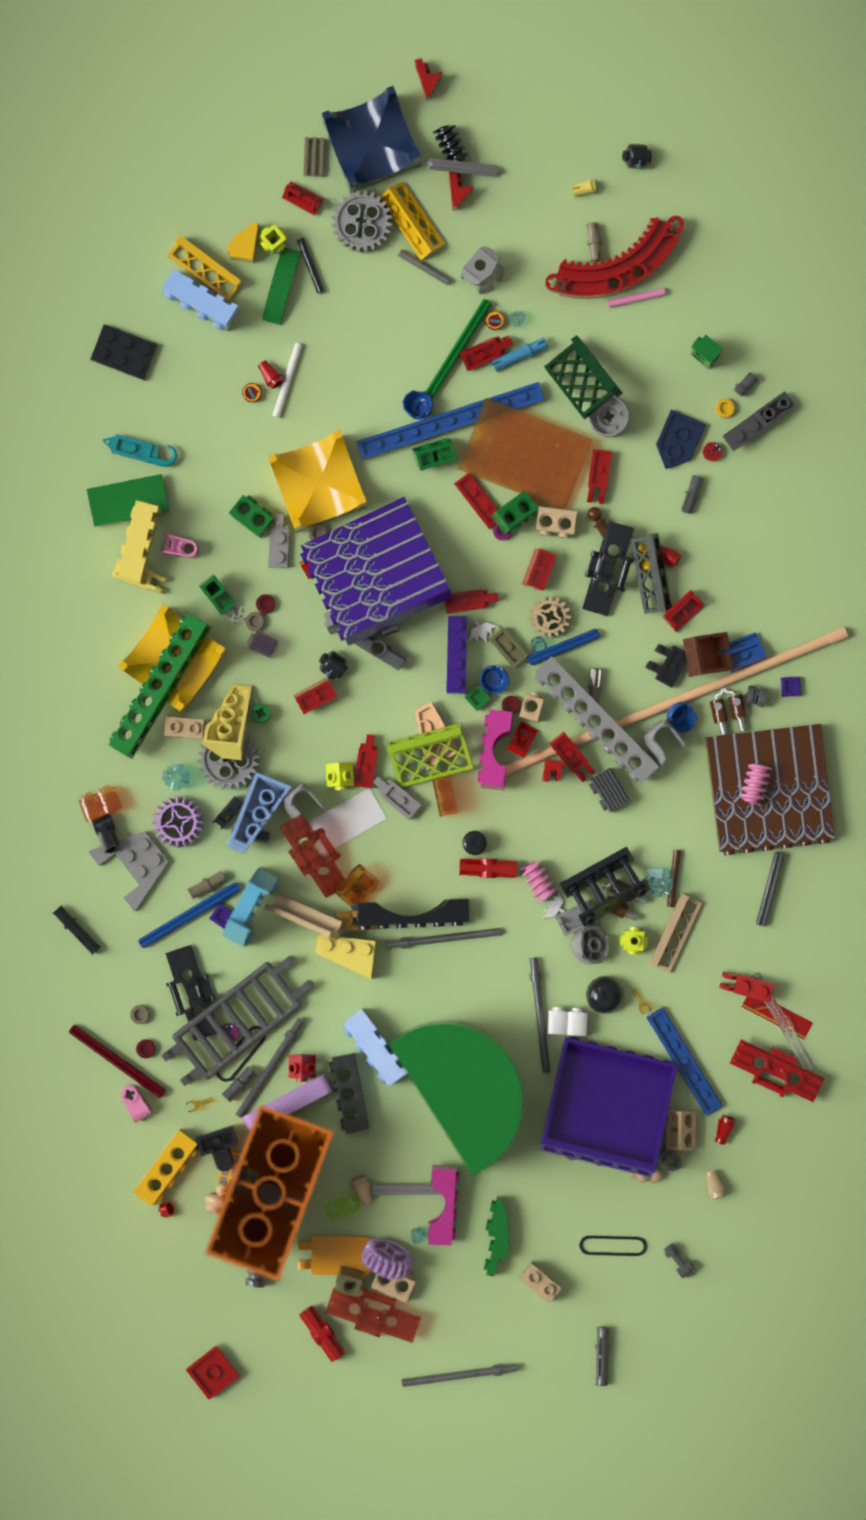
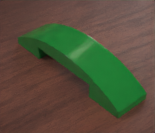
M285 248L280 253L262 317L263 321L281 325L286 301L300 258V251Z

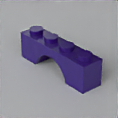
M448 616L446 694H466L467 616Z

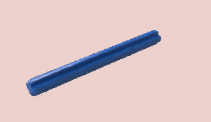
M233 882L138 940L142 948L149 946L239 892V886L236 882Z

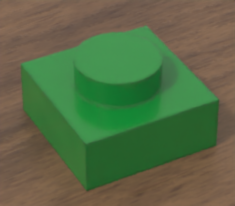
M479 684L464 697L476 711L491 699Z

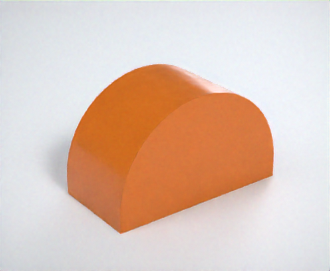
M260 1105L205 1254L279 1281L333 1132ZM248 1167L260 1173L255 1186L238 1180L242 1168L247 1169Z

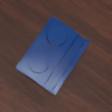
M756 632L729 642L730 649L722 650L723 654L731 652L734 669L730 670L731 673L767 659Z

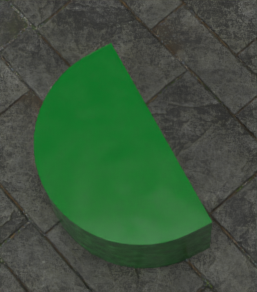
M434 1021L420 1024L390 1040L389 1046L471 1174L475 1176L493 1164L512 1142L522 1113V1090L519 1077L504 1049L483 1031L454 1021Z

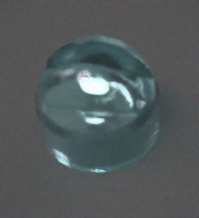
M517 310L509 315V320L514 327H519L525 322L526 315L522 314V311Z
M542 636L532 638V650L538 652L547 648V643Z
M421 1227L411 1230L410 1236L413 1243H420L427 1238L425 1231Z

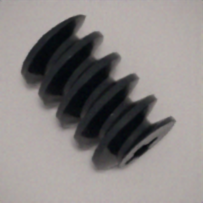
M446 125L433 131V134H438L435 137L436 141H441L438 146L444 148L442 154L447 155L445 160L462 162L466 160L465 158L469 153H462L466 146H459V143L463 140L456 139L455 137L459 132L452 131L456 125Z

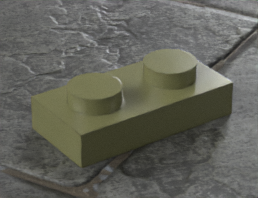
M504 627L489 639L513 668L529 656Z

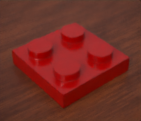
M217 1345L185 1369L208 1400L240 1376Z

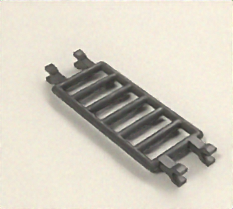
M290 956L275 967L270 962H265L172 1035L176 1044L161 1056L166 1062L182 1050L195 1068L180 1079L184 1086L200 1074L205 1080L213 1077L302 1007V1003L298 998L313 986L307 980L292 992L279 973L294 963ZM266 971L293 1004L285 1011L281 1009L258 979ZM251 983L277 1015L269 1023L243 991ZM235 995L239 997L262 1027L254 1035L227 1002ZM218 1008H223L247 1039L239 1047L213 1016L212 1013ZM204 1019L208 1020L232 1051L223 1059L197 1026ZM190 1030L217 1063L208 1071L182 1039V1036Z

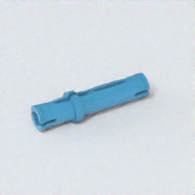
M544 337L530 344L525 343L523 347L491 362L497 372L524 358L533 357V354L548 349V345Z

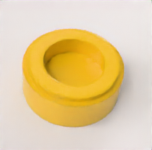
M724 398L717 402L715 411L719 417L729 418L735 411V405L730 399Z

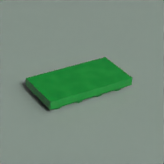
M162 474L87 489L94 527L131 520V512L136 500L159 506L161 513L169 512Z

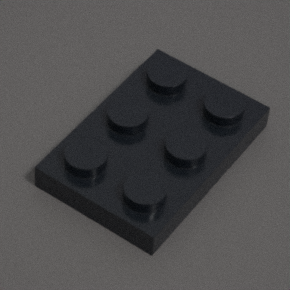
M104 324L90 360L144 381L158 345Z

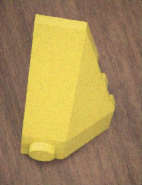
M233 684L224 697L222 705L215 711L213 719L205 727L203 745L221 758L242 760L252 686Z

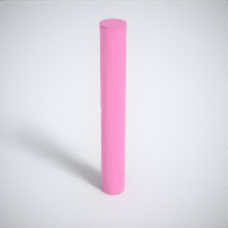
M660 288L608 300L609 308L664 296L665 290Z

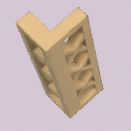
M278 893L273 904L266 903L264 907L268 911L334 940H338L345 924Z
M682 893L680 894L650 959V964L669 973L671 972L702 905L701 902ZM687 901L696 904L694 912L688 915L684 911ZM685 918L687 927L685 930L678 932L676 924L678 920ZM677 935L678 947L670 950L668 946L669 939ZM669 953L671 958L669 966L665 967L659 964L662 955Z

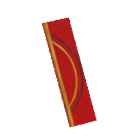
M746 996L741 1006L802 1039H805L813 1022L773 1001L768 1003Z

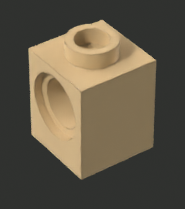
M532 692L529 695L525 694L519 718L538 722L544 699H540L541 695ZM530 701L537 704V710L534 712H530L526 708V704Z

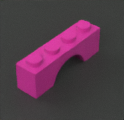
M489 710V715H485L484 726H487V734L483 733L482 745H485V750L480 754V764H483L482 771H478L477 778L481 788L502 791L505 789L506 768L495 760L494 748L499 740L511 735L513 712Z
M432 1164L431 1186L443 1195L445 1206L437 1218L429 1221V1245L452 1246V1240L456 1239V1228H453V1221H457V1209H454V1202H458V1190H455V1183H459V1171H456L455 1165Z

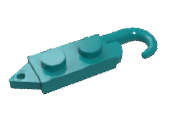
M119 434L102 440L112 450L111 453L161 467L172 466L178 457L176 449L170 445H167V448L171 450L172 457L169 460L158 458V449L151 443Z

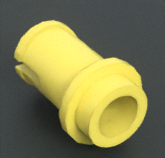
M590 179L586 182L572 185L574 197L590 192L593 194V191H597L594 180Z

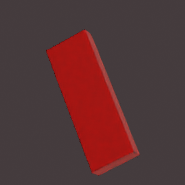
M469 472L454 483V485L486 527L490 529L496 524L491 516L498 509Z

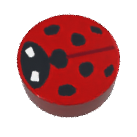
M709 442L703 448V456L707 461H717L722 455V448L716 442Z

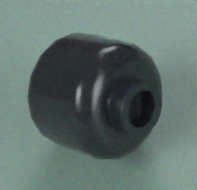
M629 144L626 150H623L622 160L628 168L645 169L651 163L652 153L645 144Z
M330 651L328 654L323 653L318 661L321 663L320 671L331 679L341 678L348 668L346 659L336 651Z
M475 830L468 832L462 841L463 849L470 855L481 854L487 846L485 835Z

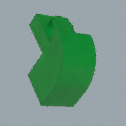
M214 574L198 585L221 615L236 604Z

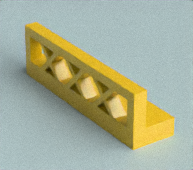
M404 182L388 188L381 195V202H387L385 208L391 209L389 214L393 216V220L420 260L426 259L432 252L446 245ZM398 189H401V191L404 194V197L399 195V193L397 192ZM408 205L413 207L415 213L410 211ZM419 221L425 225L426 229L420 226ZM430 237L434 238L437 245H433V243L430 240Z
M181 235L176 239V244L167 255L227 301L231 299L242 284L240 279ZM181 247L186 251L187 258L178 259L174 256V253ZM190 261H200L202 270H192L190 268ZM213 271L216 273L217 281L208 282L205 278V272ZM229 283L233 286V289L226 295L221 291L220 284Z

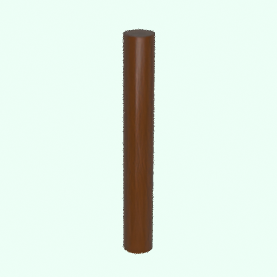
M673 850L667 907L674 908L681 850Z

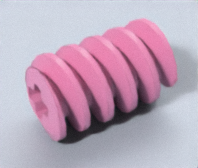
M749 764L748 768L752 772H746L750 779L744 780V783L748 786L742 787L746 794H740V798L748 803L762 806L758 800H763L765 797L760 792L767 791L762 785L769 784L764 778L771 777L766 771L773 769L759 764Z
M541 860L534 861L519 869L526 870L522 874L523 877L529 876L526 884L533 883L529 889L530 891L536 890L533 897H540L537 903L549 898L557 890L556 888H550L553 881H546L549 878V874H542L546 868H539L543 863Z

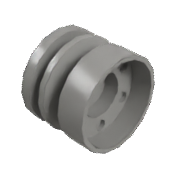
M616 397L609 399L589 416L592 429L603 437H614L621 434L626 429L629 421L626 405ZM606 412L614 415V418L611 419L612 422L603 419L606 416Z

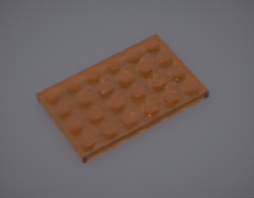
M485 398L458 470L519 494L525 490L530 498L557 509L565 510L592 439Z

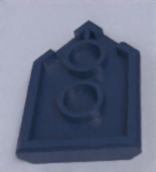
M671 409L656 443L665 469L691 460L706 424Z

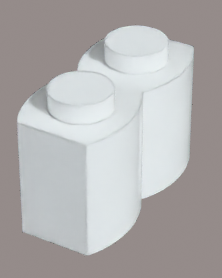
M553 1007V1011H548L547 1034L586 1036L587 1013H584L583 1009L572 1008V1012H566L563 1007Z

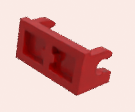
M540 548L534 549L522 585L544 591L557 555Z
M690 590L662 618L677 632L704 605L693 591Z
M327 677L294 695L303 714L338 697Z
M545 759L542 782L548 781L550 772L552 777L556 774L555 781H558L565 762Z

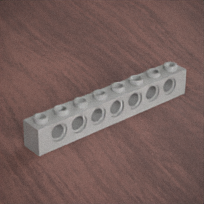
M552 656L535 672L537 682L542 686L546 685L550 689L548 693L555 700L559 698L564 703L562 707L569 714L573 712L577 716L576 722L582 728L586 726L590 730L588 734L595 741L599 739L604 744L602 748L609 755L613 754L617 758L615 762L622 769L626 767L631 772L629 776L636 783L638 781L643 783L659 767ZM556 674L560 677L558 685L550 683L551 675ZM564 689H572L574 696L571 699L565 698L563 696ZM579 702H584L587 705L586 712L580 713L577 710L576 706ZM592 716L600 718L601 723L599 726L595 727L590 724ZM605 730L613 731L614 738L612 740L604 738L603 733ZM623 743L627 746L625 754L618 753V744ZM633 757H637L641 761V765L638 768H633L630 764V760Z

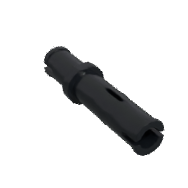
M62 905L52 913L62 922L65 930L68 929L91 955L101 948L76 922L77 919L72 917Z

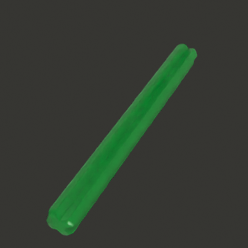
M482 300L425 391L432 399L460 357V352L465 349L492 306L490 301Z

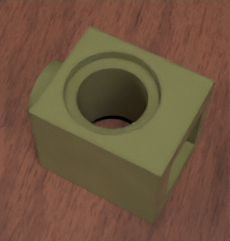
M341 1266L335 1281V1291L358 1297L359 1291H363L366 1282L363 1279V1271Z

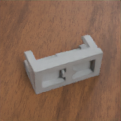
M590 899L585 901L589 909L594 907ZM578 905L555 916L565 936L586 927L582 925L578 915L583 913Z

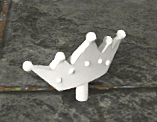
M478 620L474 622L477 627L471 630L468 641L470 642L472 638L479 641L478 637H480L485 643H488L487 632L492 635V629L499 628V626L488 622L480 625Z
M557 889V896L552 895L554 900H544L549 909H544L547 914L544 917L542 916V919L556 916L558 911H565L560 908L563 903L559 892L560 889Z

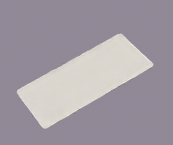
M367 789L306 823V826L321 853L325 854L386 820V816L371 789Z

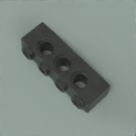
M355 1053L332 1057V1062H329L331 1073H335L336 1080L333 1081L334 1092L339 1093L340 1099L336 1100L338 1111H342L343 1118L340 1119L342 1130H346V1134L369 1130ZM341 1070H349L351 1076L348 1080L340 1078L339 1073ZM347 1088H351L354 1091V1097L351 1099H347L343 1095V1091ZM350 1107H354L358 1111V1115L354 1118L347 1115V1110Z

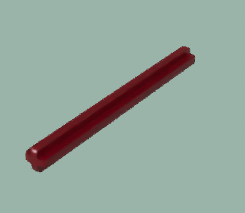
M73 1025L70 1028L69 1034L158 1098L163 1097L166 1090L77 1025Z

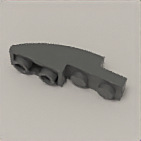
M784 391L722 437L734 452L786 415L796 405Z

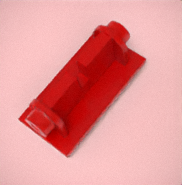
M292 181L286 185L285 192L281 197L314 216L324 200Z

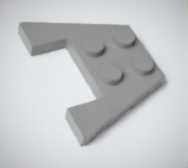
M146 831L119 840L120 849L115 853L105 854L102 846L89 851V854L99 866L116 854L139 884L137 888L124 897L133 911L138 909L169 862Z

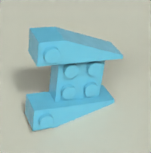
M258 867L248 881L240 900L227 921L223 933L224 937L241 946H244L245 943L249 945L254 934L251 933L253 929L246 926V923L250 924L255 914L252 912L255 906H260L264 898L261 894L271 895L272 892H277L281 884L278 882V877Z

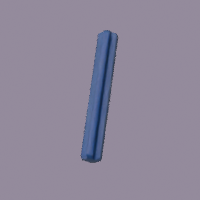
M592 629L531 654L527 657L530 665L537 664L549 659L551 656H557L596 640L600 637L597 629Z

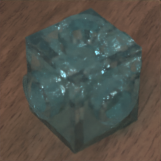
M173 763L172 767L168 766L167 770L163 771L162 781H165V785L169 786V790L180 791L181 788H186V784L189 785L191 773H188V769H185L183 764ZM174 773L179 774V779L176 781L172 779Z
M648 867L645 878L651 888L649 892H651L652 896L662 897V894L670 895V890L673 887L672 871L665 868Z

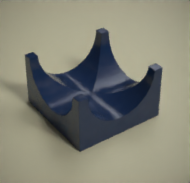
M394 86L387 87L379 96L356 107L338 112H330L328 110L322 113L324 127L351 193L421 166L420 152L416 148L406 125Z

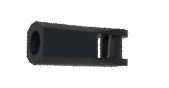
M233 796L214 819L213 823L216 822L221 826L220 829L222 830L241 809L243 802L236 796ZM224 812L229 816L226 821L221 817Z

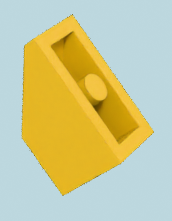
M253 222L234 236L232 243H228L227 254H230L231 260L254 263L259 230L258 222Z

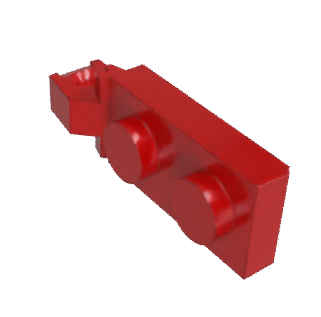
M509 335L502 338L499 336L493 337L460 352V356L466 370L470 371L501 357L506 352L505 348L513 345V342Z
M480 589L452 593L453 597L446 600L445 604L447 614L485 609L489 607V603L497 602L499 599L497 593L488 594L487 590Z
M367 734L366 743L360 744L353 786L372 789L378 754V746L373 745L375 735Z

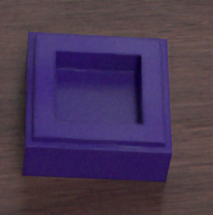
M800 677L780 678L781 697L801 696Z
M219 903L209 919L225 929L233 911Z

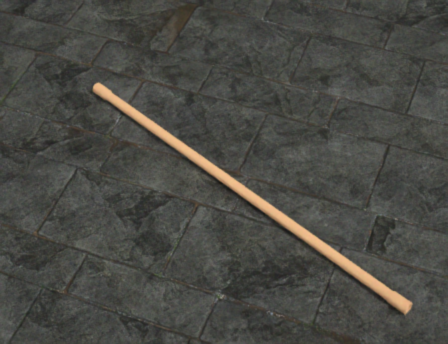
M842 627L823 637L615 720V722L621 728H624L668 710L675 703L680 701L688 702L828 644L848 638L845 627ZM609 729L605 730L603 736L613 731ZM590 731L571 738L576 747L594 740L588 734ZM549 747L502 766L506 768V776H508L510 773L557 755L552 747Z

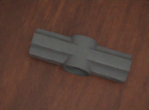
M373 635L354 643L398 671L407 658L406 655ZM382 644L384 651L381 654L374 653V645Z

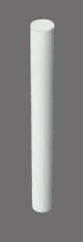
M295 343L272 415L274 417L280 418L302 349L301 344Z

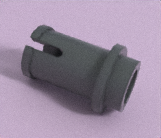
M749 372L739 384H735V392L741 397L747 395V391L758 382L757 377Z

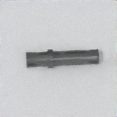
M597 1327V1344H595V1349H597L596 1386H608L609 1327Z

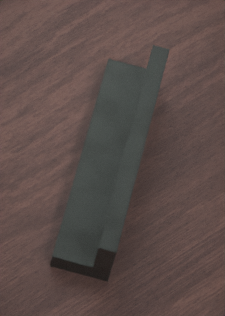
M651 533L647 536L631 538L644 614L667 611L672 605L659 534ZM646 541L647 549L644 553L638 549L637 542ZM643 559L650 563L648 572L641 567ZM647 577L654 583L651 591L645 587L644 581ZM650 596L657 600V608H649L648 599Z

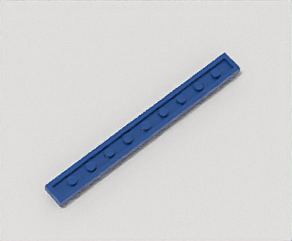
M539 382L359 440L357 444L362 459L365 460L542 402L544 397Z

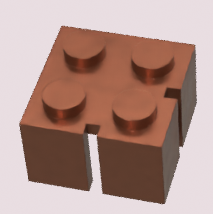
M727 632L683 639L689 677L734 670L731 652L721 655L717 654L718 651L730 649Z

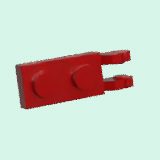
M593 449L588 480V503H591L593 500V488L601 489L598 502L603 505L612 451Z
M562 732L549 743L572 773H575L582 782L586 779L578 769L583 765L590 774L596 773L565 732Z
M722 972V977L736 980L735 985L720 983L719 988L768 1003L772 1001L776 983L740 973Z

